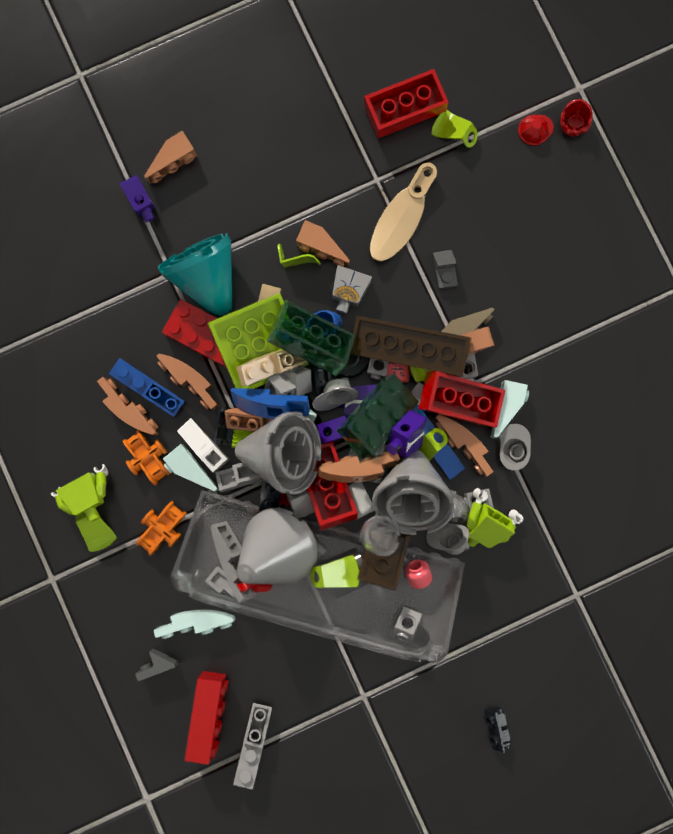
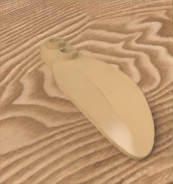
M424 163L419 167L410 185L394 197L381 215L370 244V253L374 260L384 261L393 257L405 246L415 232L423 214L425 195L437 175V169L432 163ZM429 171L431 175L426 177L424 172ZM419 187L421 192L416 193L414 189Z

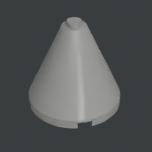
M286 412L239 441L235 447V455L242 463L276 490L286 494H298L305 491L312 484L318 473L314 469L316 461H321V441L318 430L310 418H305L300 412Z
M417 450L407 458H402L376 488L373 494L372 509L376 513V519L388 529L402 534L416 535V531L427 530V533H431L444 527L453 516L454 499L452 493L425 454Z
M269 508L255 515L245 530L237 568L239 579L246 584H294L304 579L310 573L317 560V544L309 526L303 520L300 522L292 516L293 512L282 508Z

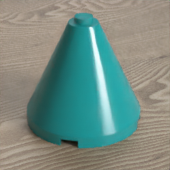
M227 233L225 237L223 234H219L186 248V251L171 256L158 266V270L163 277L212 315L223 317L230 314L232 310L231 240Z

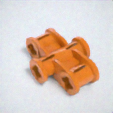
M137 430L136 434L128 440H123L125 447L134 457L131 461H126L127 466L134 475H138L139 471L143 469L148 479L156 485L158 484L157 481L165 475L169 476L171 474L159 457L168 452L158 439L151 446L144 434Z
M173 501L163 509L159 516H156L154 514L155 511L151 510L141 521L143 525L146 524L149 528L135 544L142 546L149 556H152L158 550L164 540L171 548L182 535L180 532L176 533L174 529L187 513L178 509Z

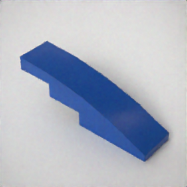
M417 404L410 409L427 418L424 412L418 409L419 406ZM428 418L426 419L424 435L435 428ZM439 433L434 434L435 441L442 443V436ZM448 444L433 457V460L450 480L465 469Z

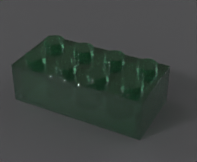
M285 300L277 312L267 342L337 376L348 362L355 334Z
M391 374L380 380L336 431L362 459L374 456L391 436L393 427L409 410H413L419 401L395 374Z

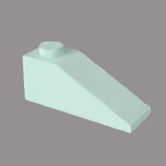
M507 380L501 383L500 389L505 390L498 426L497 428L492 427L490 438H497L522 407L524 401L527 402L529 397L528 385Z
M180 444L163 458L166 462L164 466L170 473L174 472L210 490H219V487L185 445Z

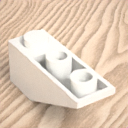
M192 418L177 431L212 472H218L230 460Z

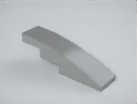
M227 521L212 525L211 531L215 548L225 576L238 603L254 598L257 593L252 588L245 592H240L237 584L243 583L237 575L242 548L241 544Z

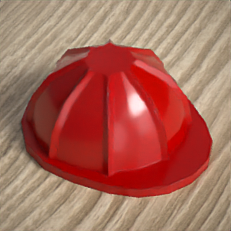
M529 115L522 119L519 124V137L527 145H540L552 134L553 122L545 115Z

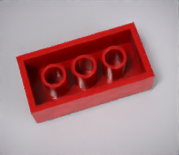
M434 69L364 96V108L377 139L446 112L449 103Z
M180 299L162 333L166 337L226 368L207 324L217 318Z
M427 371L418 409L485 427L497 428L505 390L439 371Z
M333 441L321 444V461H316L314 471L318 472L319 467L326 462H339ZM317 473L314 481L306 490L309 493L320 531L358 519V512L348 483L323 479Z
M203 671L197 679L185 761L209 765L211 759L215 758L218 752L220 740L216 739L219 733H221L223 720L219 719L222 713H224L226 701L223 700V697L227 693L229 681L226 680V674Z

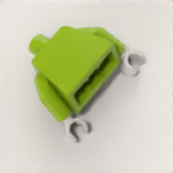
M102 464L101 470L94 467L95 473L88 472L67 485L58 487L59 489L56 490L57 494L52 492L51 495L55 498L58 508L69 515L81 516L85 514L89 522L99 519L100 515L96 507L104 503L106 476L108 475L106 466Z
M476 488L473 492L476 502H473L467 520L469 530L468 544L471 547H475L478 543H481L487 548H492L499 543L509 541L510 537L515 534L516 523H521L523 516L513 509L509 512V517L486 503L481 505L483 501L487 500L488 494L483 491L479 497L481 491L479 488Z

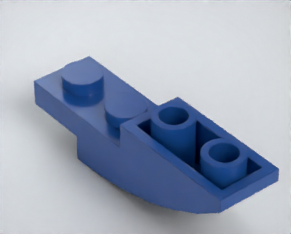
M121 358L118 359L109 373L173 417L184 403V400Z
M231 388L234 406L255 416L275 419L286 412H300L303 416H309L308 396L271 395L270 389Z

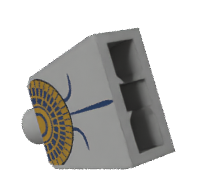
M338 265L332 299L339 301L336 311L347 314L350 305L358 307L371 284L372 276Z

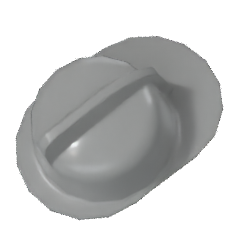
M347 378L331 380L326 384L323 394L318 396L312 405L315 410L327 411L355 400L358 393L355 389L351 388Z
M510 424L503 430L501 435L500 460L507 469L513 471L520 470L529 462L531 437L523 425Z
M447 523L441 529L426 535L427 543L431 547L444 550L449 554L458 555L464 550H469V530L463 525Z

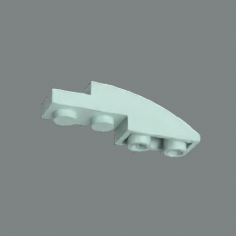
M216 610L184 611L170 616L172 623L154 629V634L156 638L162 636V639L174 636L173 632L180 630L181 633L191 631L192 626H194L195 633L201 632L202 635L213 632V628L220 626L221 629L232 626L231 622H234L236 618L235 615Z

